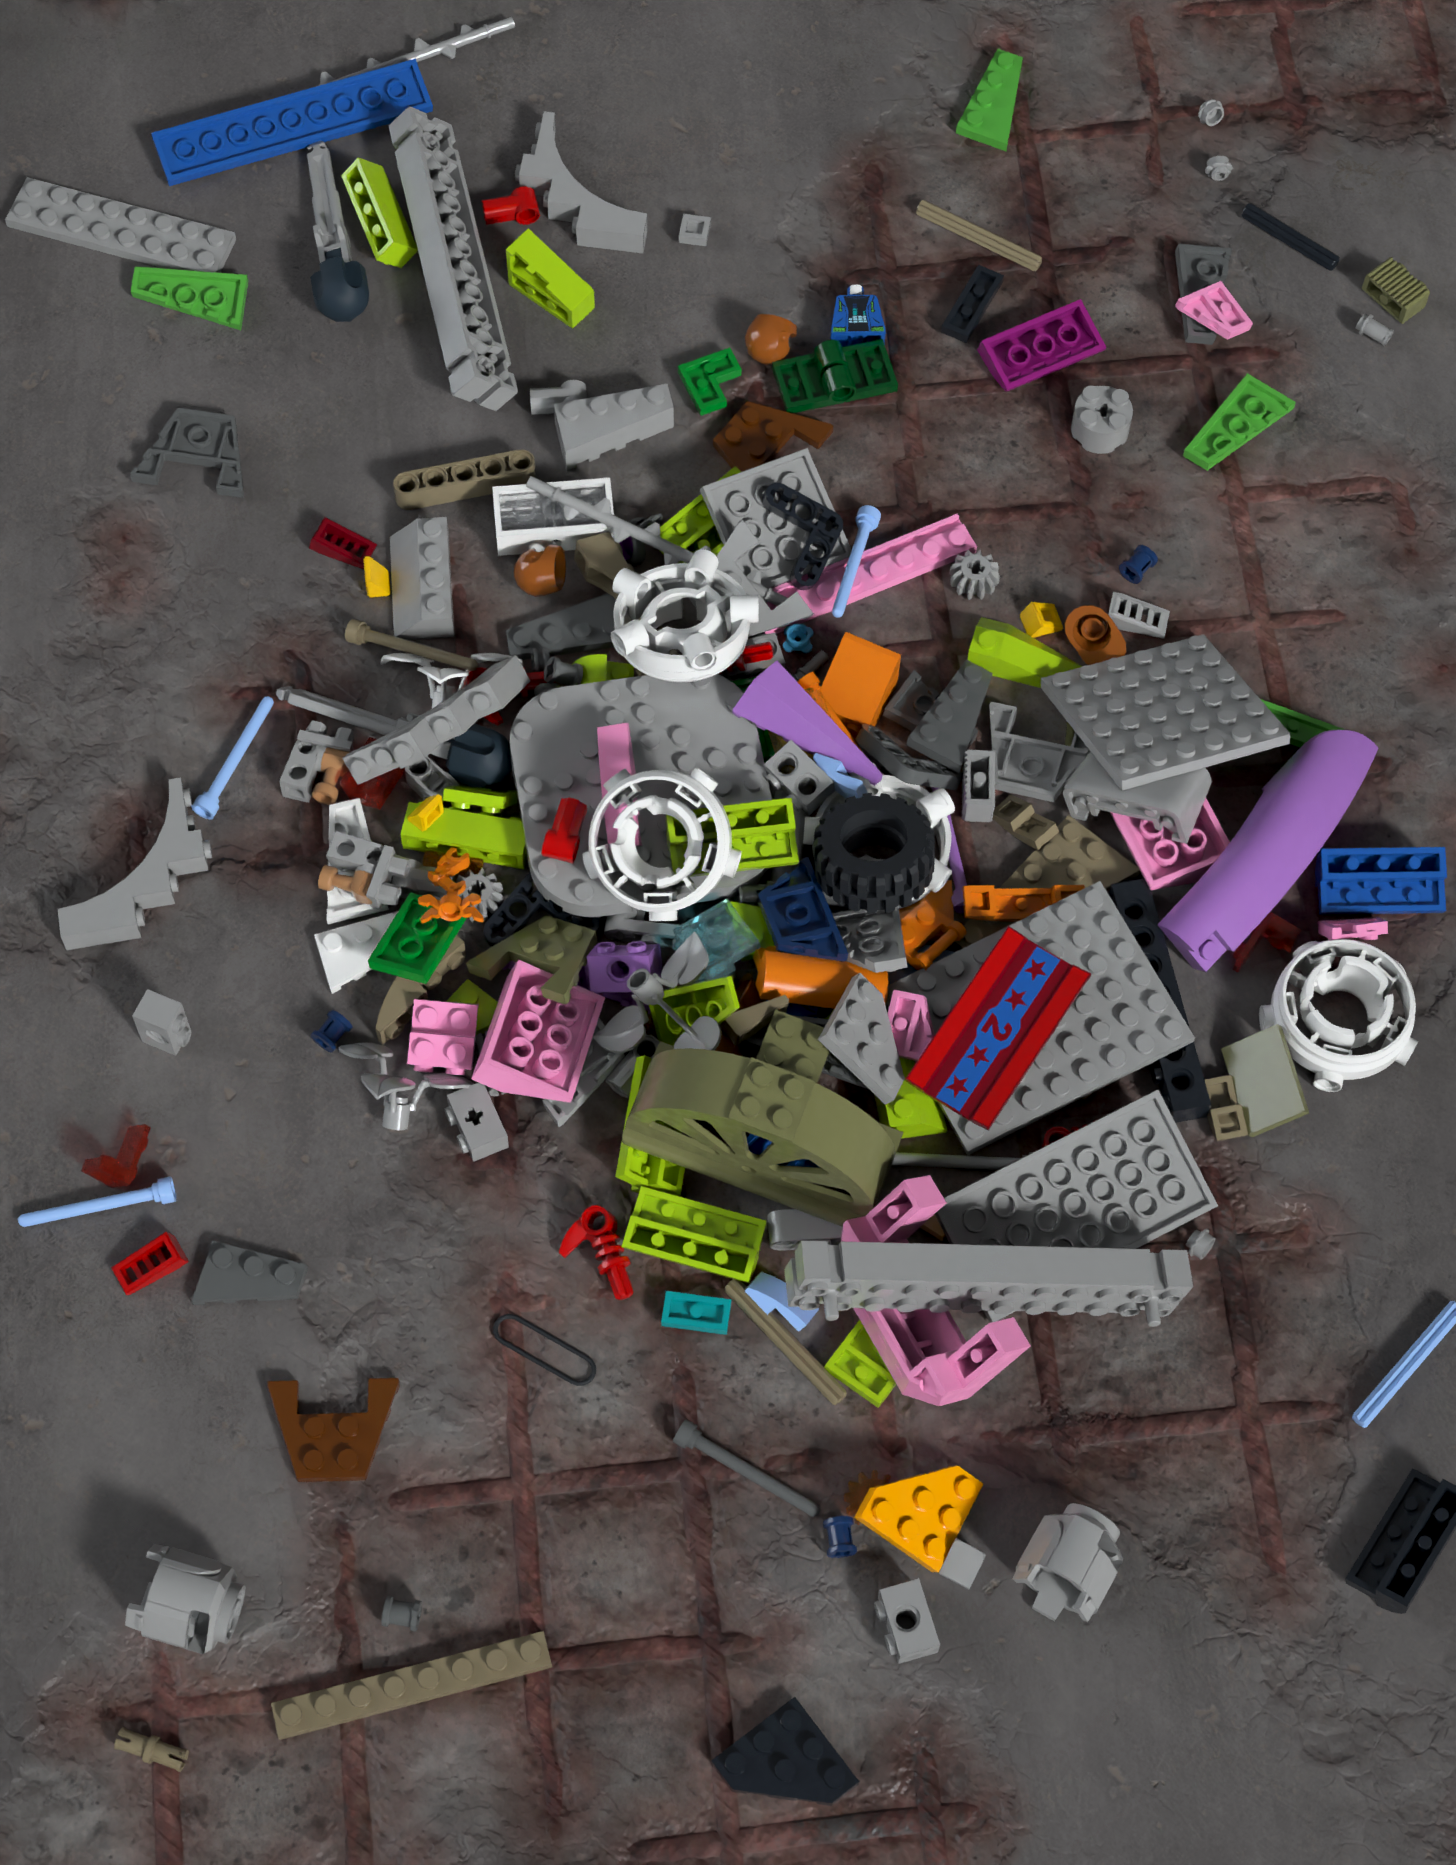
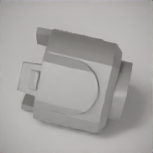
M1069 1504L1063 1514H1050L1043 1517L1016 1565V1572L1012 1579L1016 1583L1027 1584L1038 1593L1032 1609L1054 1622L1063 1608L1078 1613L1083 1621L1088 1622L1091 1616L1098 1611L1123 1562L1121 1551L1116 1545L1120 1531L1110 1519L1098 1511L1081 1504Z
M154 1544L147 1551L146 1558L158 1561L160 1564L153 1582L148 1583L141 1605L129 1603L125 1626L141 1631L143 1637L200 1654L213 1650L217 1642L227 1644L237 1625L246 1591L245 1585L237 1583V1574L233 1567L221 1564L218 1560L181 1549Z

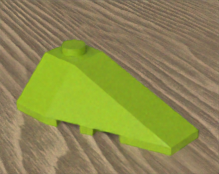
M899 1057L903 1074L906 1078L916 1063L914 1060ZM905 1079L895 1099L886 1105L874 1094L880 1124L904 1132L902 1138L947 1132L944 1114L938 1102L906 1082Z

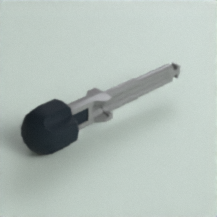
M320 140L307 147L309 151L307 160L313 192L312 204L316 222L313 230L320 261V271L315 272L310 279L314 303L317 309L324 316L335 322H350L364 312L368 305L370 293L366 269L360 262L352 261L351 244L346 227L344 226L330 151L325 143Z
M292 686L281 687L277 689L276 693L281 701L287 700L289 704L382 735H387L420 716L408 713L407 719L400 717L397 721L306 690L292 689ZM475 723L464 734L439 744L430 753L447 759L446 766L449 769V774L457 782L471 787L492 788L498 786L508 778L512 770L510 744L506 737L493 729Z

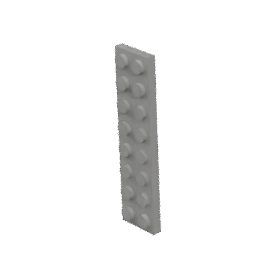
M29 177L26 178L5 218L6 225L10 228L163 269L221 273L236 241L235 232Z

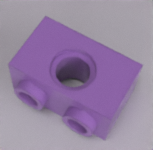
M642 941L631 942L627 945L601 942L594 946L587 955L590 991L632 992L627 987V981L631 974L638 969H646L651 975L656 973L659 976L656 945H646ZM617 961L625 962L629 970L621 969Z

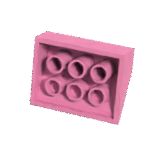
M1207 798L1204 800L1187 844L1172 841L1173 832L1164 826L1161 831L1155 830L1153 821L1110 812L1150 890L1197 883L1230 843Z
M518 959L505 980L471 1079L500 1092L570 1103L577 1087L605 997L577 985L572 987L570 991L571 998L566 1005L544 998L541 987L553 974Z

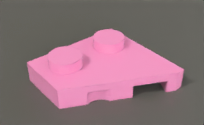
M1222 281L1179 298L1175 304L1178 310L1227 340L1249 331L1253 325V322Z
M1382 918L1318 921V933L1327 937L1328 940L1358 937L1360 940H1376L1378 935L1388 934V922Z
M893 990L888 1017L898 1055L900 1058L918 1061L934 1037L927 998L923 995Z

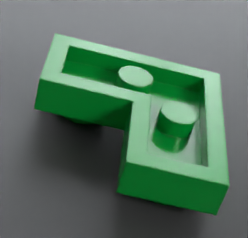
M729 347L679 365L678 374L699 415L703 416L727 407V399L719 384L741 376L742 369Z

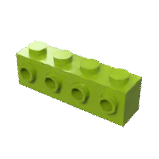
M357 158L341 175L376 260L386 265L389 264L402 268L418 251L416 243L383 166Z
M422 802L408 803L400 834L404 849L445 855L450 848L455 847L457 848L458 857L468 853L470 860L524 869L527 850L522 819L517 817L506 819L495 817L487 812L477 814L465 812L461 808L449 807L444 808V813L426 831L422 832L407 819Z

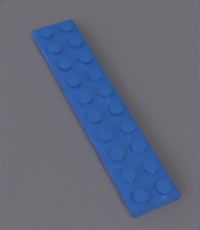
M412 59L151 133L168 185L173 186L303 149L320 140L327 142L390 124L409 106L424 113H429L433 111V104L416 59Z

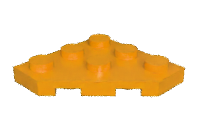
M949 1466L889 1484L878 1485L869 1488L854 1518L929 1571L939 1572L983 1483L960 1466Z

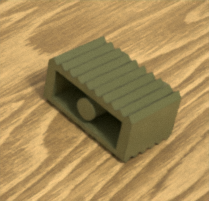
M1389 257L1366 274L1362 290L1401 324H1404L1405 321H1408L1409 318H1412L1413 315L1424 309L1430 295L1427 286L1422 281L1414 278L1413 275H1410L1406 267L1394 261L1392 257Z

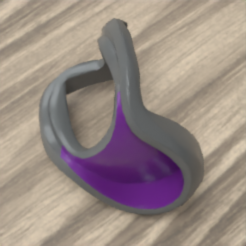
M659 513L649 518L637 517L628 522L633 525L639 522L638 527L642 529L655 522L660 524L661 527L663 516ZM629 536L619 543L627 564L630 563L632 566H637L644 562L646 550L643 542Z

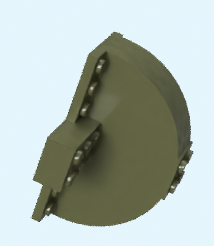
M775 1009L756 1059L706 1049H674V1046L660 1041L627 1118L622 1134V1142L629 1147L843 1227L845 1221L864 1217L877 1206L904 1132L878 1123L855 1104L819 1085L818 1081L830 1052L818 1040L824 1027ZM693 1119L710 1123L729 1146ZM656 1120L663 1121V1122L667 1123L668 1125L674 1127L675 1129H677V1130L683 1132V1133L686 1134V1135H683V1134H681V1133H679V1132H676V1131H674V1130H672V1129H669V1128H667V1127H665V1126H663V1125H660V1124H658V1123H656V1122H654V1121H656ZM745 1132L767 1139L772 1143L760 1155L754 1154L748 1149ZM807 1159L821 1168L781 1166L776 1164ZM816 1184L844 1189L848 1191L850 1195L843 1194Z

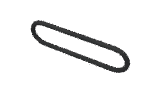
M505 1314L495 1321L493 1334L496 1340L504 1346L573 1385L584 1386L594 1379L596 1365L586 1354L517 1315ZM506 1319H514L590 1363V1376L583 1381H577L502 1339L498 1333L499 1324Z

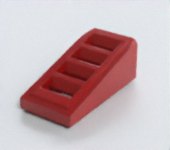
M164 1232L111 1268L125 1294L129 1296L187 1264L189 1260L176 1237L168 1232ZM165 1248H168L172 1255L169 1259L163 1251ZM154 1254L160 1262V1265L157 1267L151 1258ZM142 1260L149 1271L144 1274L139 1265V1262ZM129 1267L133 1269L138 1278L134 1282L126 1270Z

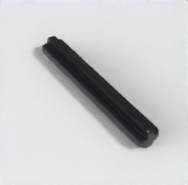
M1248 203L1243 209L1241 216L1329 271H1333L1340 260L1338 255L1256 205Z

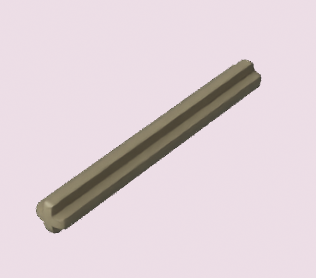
M922 200L917 207L916 214L1032 271H1037L1042 263L1040 255L926 200Z
M732 1279L725 1287L727 1295L832 1405L839 1404L846 1397V1390L771 1312L767 1315L745 1292L747 1287L742 1281Z

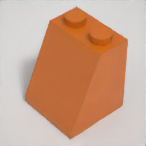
M845 632L819 691L852 737L856 739L863 724L876 727L898 684L901 654Z

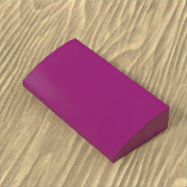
M1080 299L982 340L977 351L992 376L1007 392L1102 352L1107 347Z

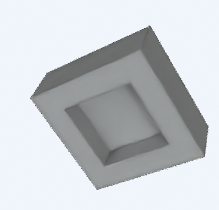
M683 213L679 243L707 246L711 217Z

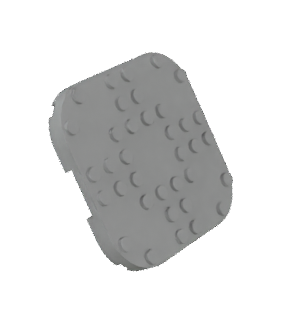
M718 674L692 682H669L644 675L554 688L535 696L522 707L513 722L510 732L511 764L515 787L517 788L531 876L538 891L547 901L550 899L563 907V911L583 917H602L633 912V907L616 898L608 891L599 878L592 880L589 877L583 861L582 854L589 851L591 821L597 806L602 800L597 727L629 723L636 774L650 770H671L690 776L696 767L719 783L713 793L723 806L772 800L769 782L765 778L767 773L764 767L765 763L757 726L755 723L743 717L738 718L732 713L733 708L744 694L739 687ZM658 779L637 783L643 791L637 797V800L650 795H657L667 799L676 798L690 809H699L675 792L679 785L677 783ZM568 797L578 799L587 805V812L579 834V849L573 864L542 856V846L546 832L549 828L552 829L561 798L565 799ZM647 808L639 810L640 815L637 816L642 846H636L638 854L651 866L671 868L666 837V814L653 815ZM604 815L598 833V847L608 844ZM769 868L738 871L734 878L723 875L715 888L698 902L737 896L739 886L757 885ZM619 870L608 875L616 883L624 874ZM708 875L690 877V879L694 881L698 888ZM628 879L620 887L628 895L644 901V893L651 891H677V900L692 893L686 887L684 881L669 887L657 888V884L647 883L641 886Z

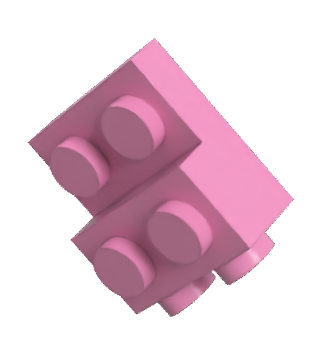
M414 999L407 1064L414 1065V1071L433 1072V1066L446 1068V1074L465 1075V1069L472 1070L479 1004Z

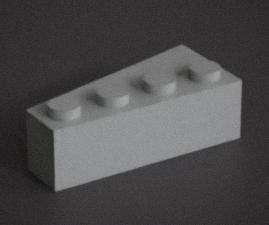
M668 384L554 404L555 426L566 471L576 468V464L587 459L589 462L600 458V454L615 449L617 451L625 448L626 443L638 439L641 441L674 427V406Z

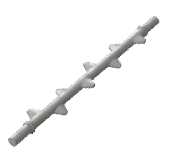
M509 17L489 25L484 24L483 27L473 29L465 24L461 26L459 36L431 46L418 38L415 39L414 52L383 63L369 58L366 69L338 79L333 78L327 72H322L320 85L416 59V62L439 54L453 59L455 58L456 48L486 37L489 39L492 35L514 28L515 23L513 18Z
M532 476L528 479L526 487L551 498L553 502L557 501L564 505L565 519L570 521L580 513L612 527L614 542L620 543L631 536L664 552L665 565L677 564L680 561L689 563L694 554L661 538L660 524L656 522L642 529L612 515L610 500L607 498L593 506L562 491L560 487H553ZM704 546L703 548H701L704 550L711 551L710 547ZM755 570L746 576L766 603L770 602L778 606L787 599V597L774 592L773 588L770 587L768 589L762 586L759 571Z

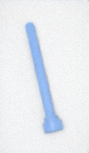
M870 505L860 507L855 519L858 532L832 609V615L836 618H840L844 614L869 533L878 527L881 518L880 511Z
M266 696L261 700L208 792L198 795L194 801L192 810L200 817L211 820L219 810L218 797L272 708L274 701L271 697Z
M171 1176L157 1179V1183H152V1187L25 1213L19 1216L18 1223L22 1227L150 1200H155L156 1203L162 1202V1204L176 1202L173 1179Z

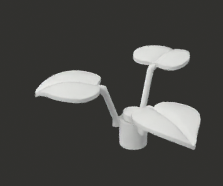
M410 653L383 655L380 662L383 665L395 660L415 662L423 666L418 667L417 671L427 675L430 698L433 699L432 708L455 694V687L447 686L448 679L463 677L457 690L458 692L466 686L467 676H469L470 672L469 670L462 671L453 668L440 669L432 667L430 662H434V660ZM498 653L471 655V658L475 659L478 663L503 661L512 657ZM434 680L441 685H437V688H435Z

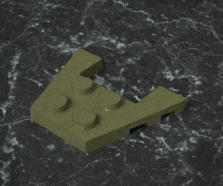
M545 915L472 958L466 964L469 973L492 980L510 961L517 962L519 959L554 974L541 987L542 995L544 998L566 1005L571 998L570 991L572 987H576L580 979L579 972L581 967L586 966L587 955L594 948L598 939L595 930Z

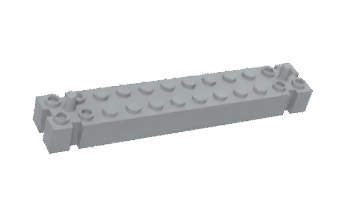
M409 106L389 125L392 144L397 149L395 151L397 168L404 189L445 367L451 373L448 377L450 390L455 397L469 402L474 399L478 405L497 411L518 393L514 374L508 372L511 361L459 152L452 147L456 142L451 124L436 117L429 120L426 113Z
M801 1241L794 1252L795 1258H791L784 1269L788 1307L814 1310L820 1304H824L825 1318L829 1321L839 1318L838 1311H845L851 1308H865L866 1311L870 1312L880 1311L884 1308L897 1309L900 1312L930 1309L933 1313L962 1310V1312L968 1314L981 1310L994 1311L996 1314L1026 1311L1030 1315H1037L1043 1312H1057L1059 1315L1088 1312L1092 1316L1120 1313V1315L1125 1317L1135 1316L1140 1313V1310H1145L1148 1326L1155 1327L1161 1324L1160 1317L1171 1314L1179 1302L1193 1288L1187 1250H1161L1160 1253H1150V1249L881 1242H840L839 1245H828V1241Z

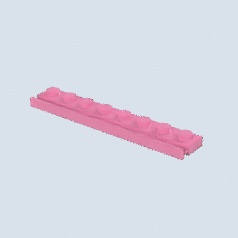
M955 514L864 551L846 605L952 563L957 555L965 556L967 550L972 554L976 553L977 545L965 525L960 522L959 515ZM849 557L824 567L819 580L808 590L797 589L791 581L774 587V592L787 598L798 592L814 614L811 617L800 619L762 634H777L784 631L789 625L801 624L831 612ZM808 574L802 576L801 579L806 582L809 578ZM767 602V605L770 607L771 610L777 607L776 605Z

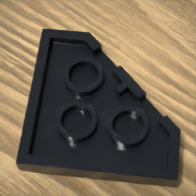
M793 1697L711 1760V1764L730 1790L736 1793H753L767 1795L771 1798L792 1801L802 1800L832 1806L859 1785L860 1782L796 1697Z

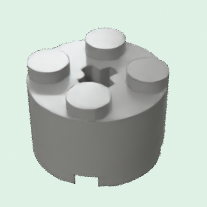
M1087 386L1083 390L1075 404L1071 432L1074 439L1076 440L1077 438L1085 450L1097 454H1106L1114 451L1116 447L1126 442L1133 416V407L1129 400V394L1123 389H1116L1110 386Z

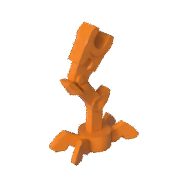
M450 848L437 862L435 871H428V879L434 886H441L445 889L447 895L441 897L440 900L430 894L418 898L419 905L425 907L432 906L420 918L421 923L429 922L431 918L440 917L450 922L457 921L461 917H472L475 921L484 922L483 915L474 907V905L481 902V896L471 893L462 899L458 895L465 891V881L455 883L449 878L469 867L470 858L468 853L458 857L457 848Z

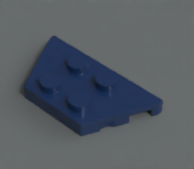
M809 857L802 859L799 867L790 874L785 872L777 879L775 884L767 886L758 893L757 902L778 952L847 961L848 951L822 888L817 882Z

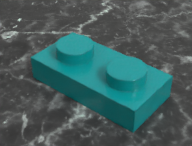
M666 1291L661 1326L727 1335L732 1299Z

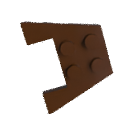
M747 401L713 439V447L731 468L736 466L743 472L770 462L793 435L819 449L833 433V425Z
M399 1378L368 1379V1412L298 1414V1380L268 1381L267 1386L297 1481L366 1480L380 1443V1436L385 1422L389 1418L394 1397L400 1387Z

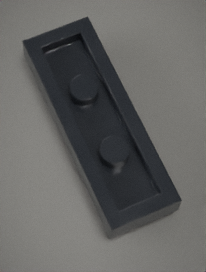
M978 265L942 324L941 333L967 343L1001 287L1004 275Z

